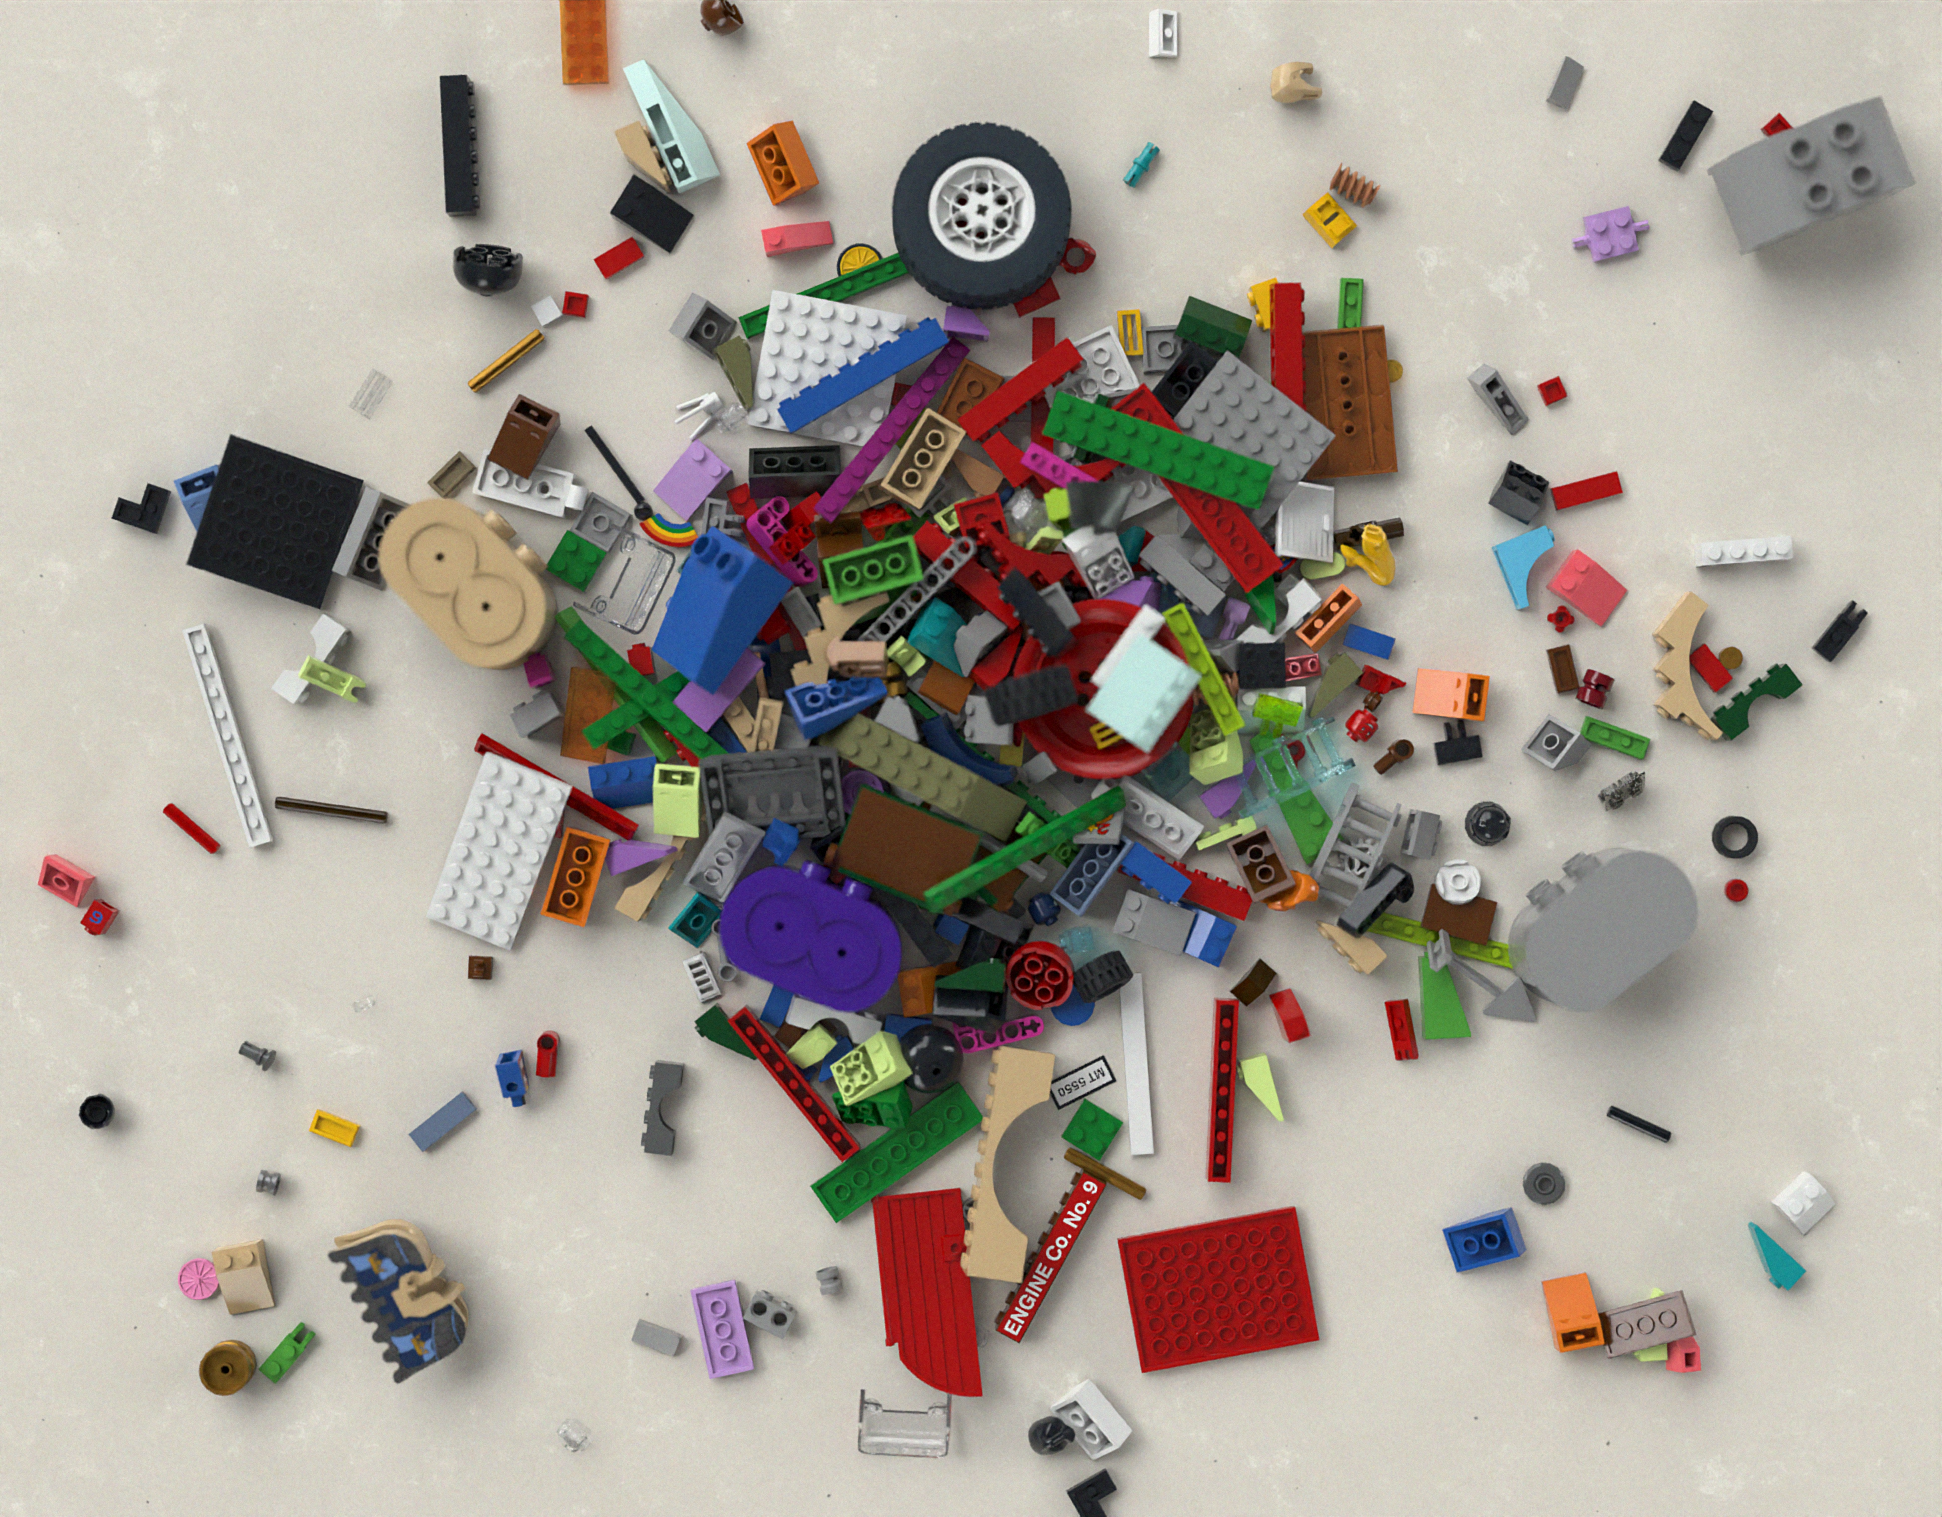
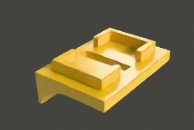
M1328 192L1302 214L1331 248L1357 227L1355 222ZM1336 212L1338 216L1325 226L1323 223Z

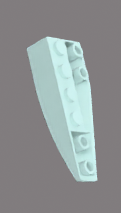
M645 60L623 68L678 193L685 192L720 176L702 133Z

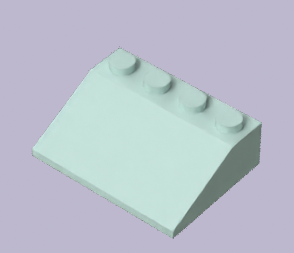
M1139 633L1086 710L1148 753L1201 676Z

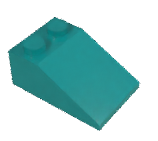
M934 597L921 608L907 643L961 677H964L953 645L957 639V631L963 625H968L953 608Z

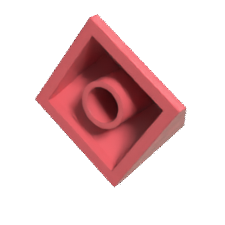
M57 854L46 855L43 860L38 885L73 906L78 907L94 881L95 876Z

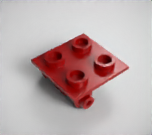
M889 503L884 508L879 509L868 508L860 513L862 524L876 541L884 539V526L911 520V517L904 508L897 503Z

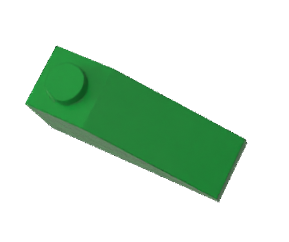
M1271 574L1248 593L1244 590V596L1267 632L1274 634L1276 609L1274 577Z

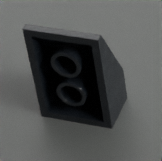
M634 174L610 211L613 219L668 253L672 252L694 217L691 212Z
M1190 341L1153 389L1152 393L1161 405L1176 417L1218 362Z

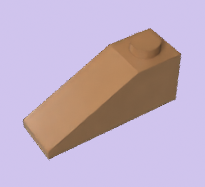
M957 448L950 458L969 488L974 491L973 496L976 498L996 493L1004 479L1003 474Z

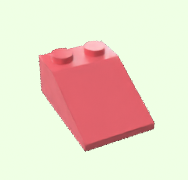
M1578 549L1571 551L1546 586L1548 590L1600 627H1602L1627 592V589L1607 571Z

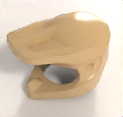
M1291 62L1273 69L1270 83L1272 99L1281 103H1293L1320 98L1322 96V89L1308 85L1300 77L1304 73L1308 75L1313 73L1312 63Z

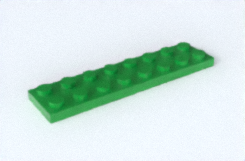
M958 1081L912 1113L906 1129L888 1130L811 1184L810 1187L835 1223H838L982 1121L983 1115Z

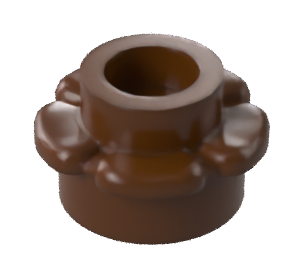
M1378 691L1374 694L1369 692L1363 700L1365 709L1374 712L1380 705L1383 697L1378 695Z

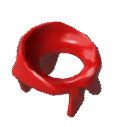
M1069 238L1059 265L1063 266L1068 273L1075 275L1077 273H1084L1093 264L1096 258V251L1084 240ZM1079 248L1084 252L1085 260L1080 266H1072L1068 263L1067 254L1070 249Z

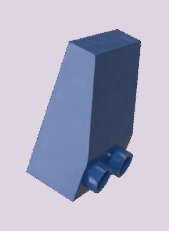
M711 526L707 534L699 536L692 545V555L685 563L651 650L696 685L714 695L793 582L754 553L714 526Z

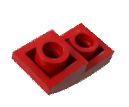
M802 519L768 548L783 566L812 542L816 535Z

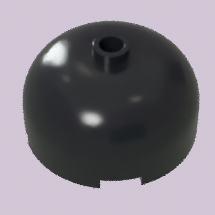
M475 244V247L470 249L460 246L453 252V272L457 281L464 288L482 296L502 294L513 289L521 278L523 256L521 253L516 255L511 253V248L492 244Z
M923 1024L910 1029L901 1037L902 1054L913 1073L904 1079V1083L909 1088L920 1093L932 1094L947 1089L957 1080L963 1068L964 1056L960 1043L949 1029L934 1026V1024Z

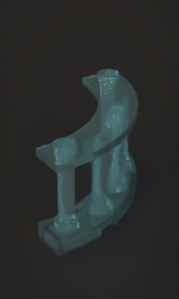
M1324 716L1315 719L1311 721L1313 726L1287 739L1285 736H1281L1272 741V746L1243 758V764L1255 760L1269 790V793H1267L1269 797L1258 801L1257 798H1254L1244 774L1234 775L1246 800V807L1238 811L1242 819L1277 804V799L1282 803L1356 766L1353 758L1344 761L1342 757H1339L1327 731L1326 725L1335 721L1334 717L1325 720ZM1316 730L1332 761L1330 762L1331 767L1328 769L1326 766L1323 767L1308 735ZM1301 739L1315 770L1313 771L1314 776L1306 780L1300 776L1287 748V744ZM1277 749L1293 780L1291 782L1292 786L1283 791L1277 788L1263 758L1264 755Z

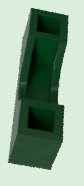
M1776 663L1766 670L1768 673L1762 679L1760 677L1754 679L1748 684L1750 688L1744 693L1739 691L1731 697L1732 702L1726 707L1721 705L1713 711L1714 716L1710 720L1723 732L1722 737L1725 741H1732L1750 727L1748 723V710L1756 698L1767 694L1777 699H1786L1803 686L1787 664L1778 665Z

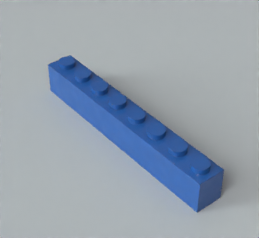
M925 318L917 323L919 326L913 331L910 328L898 334L899 339L891 343L890 340H887L878 346L879 350L871 354L868 351L858 357V363L854 365L847 363L838 369L840 373L832 377L831 374H828L818 380L820 383L818 386L812 388L810 385L799 391V397L793 400L789 397L779 403L781 407L777 411L789 432L792 434L949 344V340L937 319Z

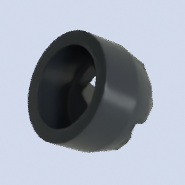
M641 502L635 506L634 514L639 520L645 521L652 517L653 510L648 503ZM648 509L649 512L638 513L637 510Z

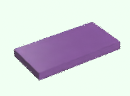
M747 647L714 695H711L690 681L673 703L707 733L766 663Z

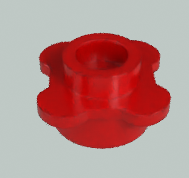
M1563 605L1558 606L1554 613H1550L1547 616L1548 622L1555 626L1557 632H1563L1565 627L1574 623V617Z

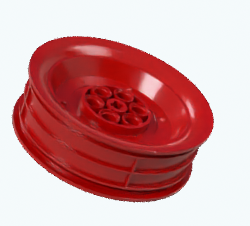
M1093 599L1074 603L1072 606L1081 623L1069 630L1080 643L1057 660L1054 656L1050 659L1042 650L1044 644L1041 645L1039 640L1035 641L1030 636L1018 657L1014 678L1038 670L1066 665L1070 669L1078 698L1082 694H1087L1090 702L1087 706L1082 707L1078 704L1077 700L1076 704L1020 721V726L1033 747L1039 753L1044 751L1051 762L1062 770L1098 780L1109 778L1122 779L1126 775L1129 777L1137 775L1158 764L1181 740L1193 711L1192 690L1148 753L1126 737L1099 749L1089 728L1103 721L1086 709L1101 688L1091 680L1143 608L1128 602L1112 599ZM1163 624L1151 641L1190 668L1180 642L1173 632ZM1084 671L1091 673V680L1086 684L1081 683L1079 679L1080 674ZM1107 725L1103 728H1100L1096 730L1097 734H1100L1110 729L1111 727ZM1115 731L1100 740L1103 743L1120 733Z

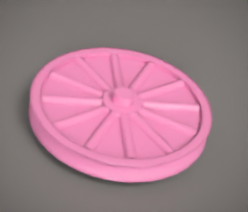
M202 1258L192 1259L184 1264L178 1274V1285L182 1293L194 1300H202L211 1296L219 1286L214 1264Z

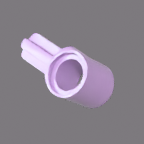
M1232 597L1229 598L1223 613L1226 621L1219 639L1233 640L1239 623L1244 624L1250 604Z

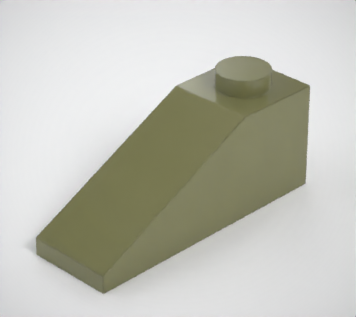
M739 335L712 351L746 411L753 406L751 355L749 353L751 349L748 342Z
M1337 652L1327 661L1329 665L1324 670L1307 713L1309 718L1315 717L1363 673L1346 653L1339 655Z

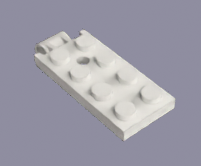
M484 449L472 491L473 494L564 519L566 517V514H564L566 507L583 511L588 489L572 484L573 479H576V474L537 464L527 480L487 460L491 451ZM544 485L549 487V492L546 494L541 492V487Z
M1123 776L1120 784H1117L1112 778L1101 779L1091 794L1092 799L1119 785L1124 791L1126 801L1123 824L1178 860L1182 858L1204 827L1202 824L1129 776ZM1132 802L1137 803L1139 807H1134Z

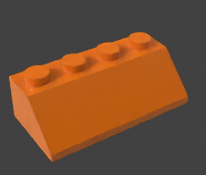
M571 826L566 827L540 915L585 927L611 841L610 839Z

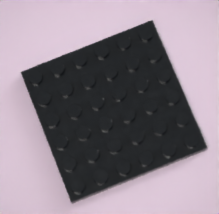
M230 434L186 565L320 609L333 573V566L344 541L364 480Z

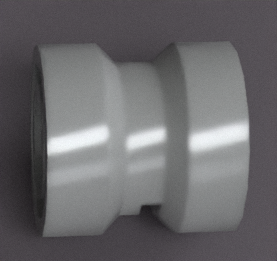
M837 1266L827 1267L815 1273L817 1280L821 1283V1295L832 1294L843 1289L841 1281L837 1278L839 1274Z

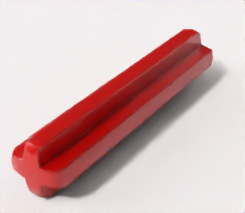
M169 803L163 809V813L210 854H215L219 850L220 844L173 803Z

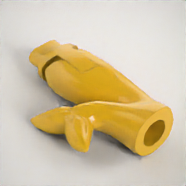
M1366 525L1362 534V549L1365 555L1359 554L1356 550L1346 545H1341V552L1347 559L1346 565L1348 567L1359 566L1367 572L1371 581L1375 584L1388 585L1394 579L1396 566L1386 534L1380 527Z

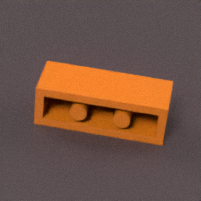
M1342 583L1302 624L1295 634L1316 654L1362 606V603Z

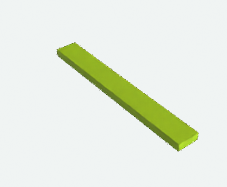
M1385 912L1367 930V932L1426 947L1429 940L1435 944L1440 939L1439 933L1420 928V921ZM1449 936L1451 951L1455 954L1513 969L1509 960L1508 944L1488 939L1487 945L1482 946Z

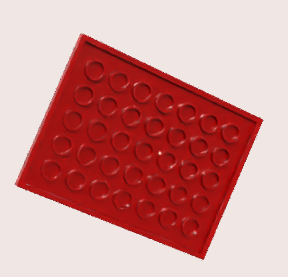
M1295 1206L1117 1238L1142 1373L1320 1340Z

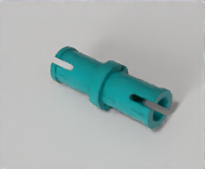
M1148 142L1140 156L1134 159V165L1123 178V181L1127 184L1133 176L1129 184L1130 187L1135 188L1143 173L1150 169V163L1160 151L1155 146L1152 152L1149 153L1154 145L1151 142Z

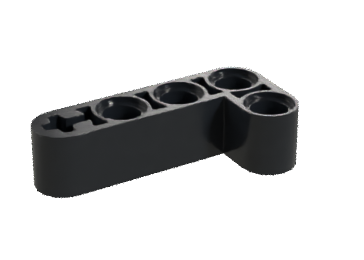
M1392 862L1386 865L1344 910L1337 921V926L1354 938H1360L1396 899L1401 903H1406L1410 900L1414 893L1412 875Z

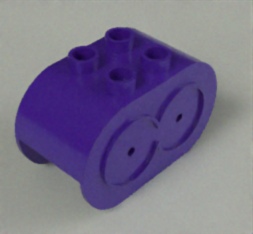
M808 859L804 861L801 869L791 865H783L782 867L773 865L755 871L743 879L728 896L720 918L722 947L728 959L738 969L839 1012L863 1010L876 1003L889 990L899 970L902 940L897 923L890 912L882 904L869 898L873 889L870 885L851 877L847 878L844 887L836 885L827 880L831 869Z

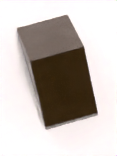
M1259 958L1230 992L1247 1007L1265 992L1277 973Z

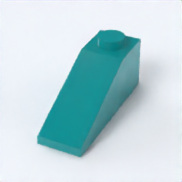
M1750 1222L1748 1227L1764 1270L1771 1276L1769 1281L1776 1288L1780 1289L1783 1287L1789 1291L1806 1270L1760 1227Z

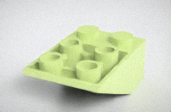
M1210 708L1192 714L1190 719L1189 774L1204 785L1243 773V751L1237 730L1224 736Z
M655 764L653 782L654 834L699 838L703 806V790L699 768Z
M879 1031L830 1066L847 1106L891 1088L913 1074L903 1057L897 1035L884 1031Z

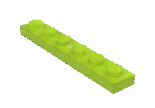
M1184 603L1163 612L1162 615L1169 629L1184 649L1190 668L1201 676L1197 684L1223 735L1226 736L1244 727L1245 724Z

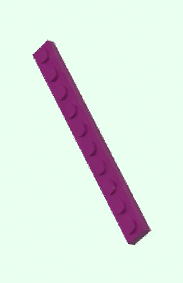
M952 336L949 344L943 347L813 508L815 512L829 523L835 520L961 364L964 357L970 353L968 347Z

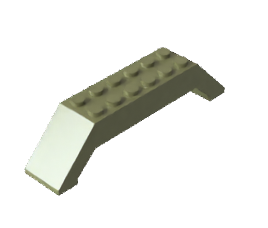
M856 713L826 733L812 738V741L821 746L837 748L839 756L1005 842L1027 803L1026 800L859 713Z

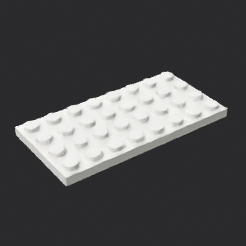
M1112 325L1073 343L1084 358V361L1081 363L1083 367L1074 374L1068 372L1064 375V381L1057 387L1053 388L1051 385L1044 390L1046 392L1044 397L1051 410L1057 391L1093 402L1096 392L1103 395L1140 386ZM1066 443L1072 455L1075 446ZM1093 453V456L1089 464L1096 463L1108 457L1102 456L1097 453ZM1073 458L1076 466L1088 464ZM1128 464L1122 469L1118 466L1112 470L1114 475L1106 481L1133 486V493L1130 496L1121 521L1173 497L1156 474Z
M486 752L426 917L511 950L573 786Z

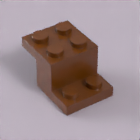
M860 511L839 513L832 523H829L820 515H814L822 589L829 588L824 559L864 548Z

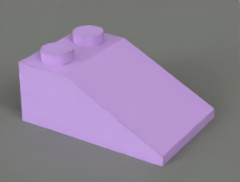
M696 439L653 491L684 520L688 521L703 505L706 497H710L732 473V470L701 441Z

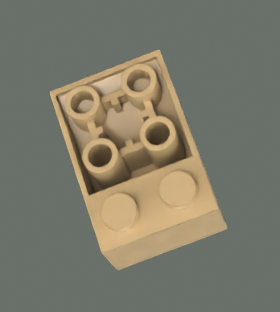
M638 120L614 131L627 161L665 192L670 193L671 191L668 186L672 182L665 167L660 169L659 165L663 164L656 146L652 148L650 146L654 141L647 126H641Z
M1319 920L1315 922L1319 926L1316 930L1328 941L1331 939L1334 942L1332 947L1343 957L1347 956L1350 959L1347 963L1359 974L1363 972L1368 975L1387 957L1384 951L1372 939L1362 935L1357 939L1337 926Z

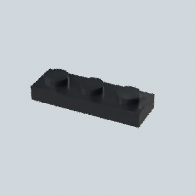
M1693 100L1658 161L1675 171H1679L1713 111Z

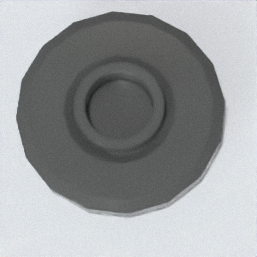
M1541 1162L1534 1164L1526 1171L1523 1177L1524 1192L1531 1201L1537 1204L1548 1205L1554 1203L1561 1198L1565 1190L1564 1175L1558 1167L1550 1163Z

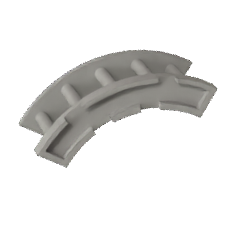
M1353 782L1345 795L1334 823L1309 874L1316 882L1320 874L1325 875L1326 873L1357 887L1358 890L1353 900H1350L1320 886V883L1317 882L1319 885L1318 895L1346 908L1364 890L1372 870H1378L1383 859L1379 855L1392 826L1397 827L1402 817L1398 813L1402 804L1397 803L1393 813L1360 799V796L1357 795L1360 785ZM1350 807L1361 808L1389 821L1384 833L1351 819V816L1348 815ZM1341 827H1349L1380 841L1374 856L1340 842L1341 839L1337 838ZM1338 850L1368 864L1369 867L1363 879L1361 880L1330 866V863L1326 861L1330 851L1335 852Z

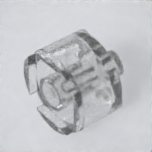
M1024 488L1022 491L1016 490L1002 509L1003 513L1007 515L1006 522L1019 533L1024 532L1026 535L1027 533L1033 535L1030 538L1033 539L1041 528L1046 527L1050 521L1046 503H1039L1034 499V493Z

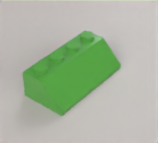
M912 535L823 560L835 605L924 580L921 560L915 538Z

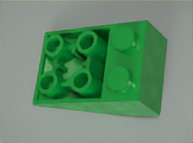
M904 1080L891 1088L848 1106L845 1105L840 1091L832 1094L842 1122L847 1124L858 1123L871 1127L885 1126L891 1129H906L913 1108Z

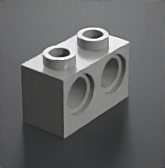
M756 1290L744 1313L743 1319L783 1339L796 1315V1310L793 1309L794 1306L784 1300L779 1302L773 1299L774 1296L765 1290L761 1292ZM762 1302L766 1305L767 1310L765 1312H758L754 1305ZM777 1313H783L786 1315L787 1320L779 1323L775 1320L774 1316Z

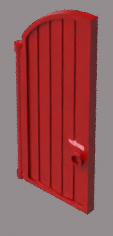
M952 1188L880 1197L877 1194L871 1199V1203L873 1206L886 1346L891 1347L898 1343L901 1362L925 1384L952 1395L983 1397L970 1276L966 1275L960 1266L961 1255L966 1253L967 1246L964 1244L965 1226L961 1189Z

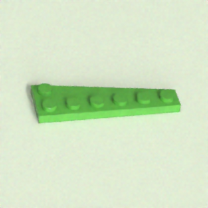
M1267 727L1249 739V742L1306 864H1309L1318 857L1333 822ZM1339 832L1337 838L1341 839V842L1342 840H1344V838Z

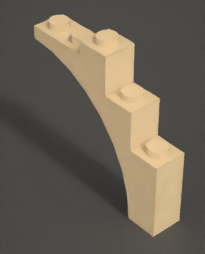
M882 591L861 599L857 598L847 601L845 604L840 603L836 605L832 594L820 598L821 602L816 604L824 630H821L820 627L807 631L808 635L803 636L811 663L802 661L794 664L795 668L790 669L795 687L809 682H814V685L826 684L829 664L825 660L827 647L835 637H840L841 640L845 632L861 616L871 609L889 602L887 592Z
M1692 591L1684 593L1652 634L1657 638L1655 642L1664 649L1669 648L1653 668V671L1657 673L1656 677L1665 684L1670 683L1653 705L1658 708L1656 712L1663 718L1677 719L1681 715L1680 720L1688 726H1695L1699 730L1697 733L1705 740H1718L1723 732L1708 718L1699 704L1692 686L1689 663L1693 634L1700 618L1709 605Z

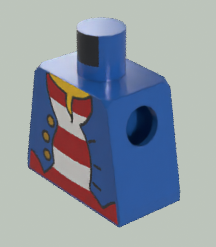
M522 1050L501 1053L496 1061L495 1069L503 1098L510 1097L513 1107L523 1106L526 1104L524 1094H526L529 1087Z

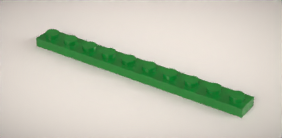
M580 619L565 634L563 638L699 760L711 755L729 754Z
M909 692L904 699L927 719L940 715L933 708L929 709L924 704L925 701L916 693L912 694ZM960 728L955 729L957 734L961 730ZM958 734L963 742L974 752L990 761L995 760L988 752H979L975 748L978 745L977 743L967 742ZM1020 780L1017 783L1013 781L1012 784L1006 786L1018 797L1026 800V804L1048 823L1062 817L1055 810L1052 812L1048 811L1044 807L1047 803L1038 795L1033 798L1027 793L1030 788ZM1073 836L1068 838V840L1071 841L1075 846L1078 845L1074 843Z
M1119 785L924 892L928 909L932 914L1126 807L1123 789Z

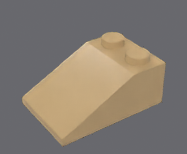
M263 1239L218 1247L212 1251L216 1277L230 1315L275 1306Z

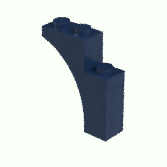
M947 712L928 718L922 723L921 728L933 753L995 785L1005 787L1013 783V779L1018 774L1016 766L996 763L974 752L959 737Z

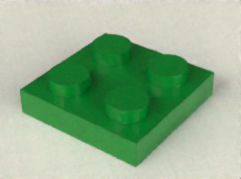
M567 530L548 561L546 570L585 592L607 553Z
M1084 1098L1061 1137L1100 1161L1122 1126L1123 1121Z

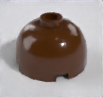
M702 0L700 13L703 19L701 23L707 31L712 30L719 35H728L738 30L744 23L743 17L735 4L731 5L727 0Z

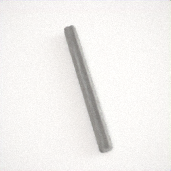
M932 804L931 812L984 833L980 845L991 852L996 853L1007 847L1006 844L987 832ZM1031 860L1017 867L1039 882H1042L1048 874L1047 870Z

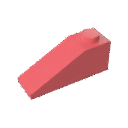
M829 221L784 225L761 230L767 257L833 244Z

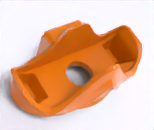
M1289 870L1296 885L1260 902L1267 904V907L1274 911L1286 912L1289 909L1294 910L1296 904L1300 902L1316 901L1318 899L1319 885L1310 875L1300 873L1297 870Z

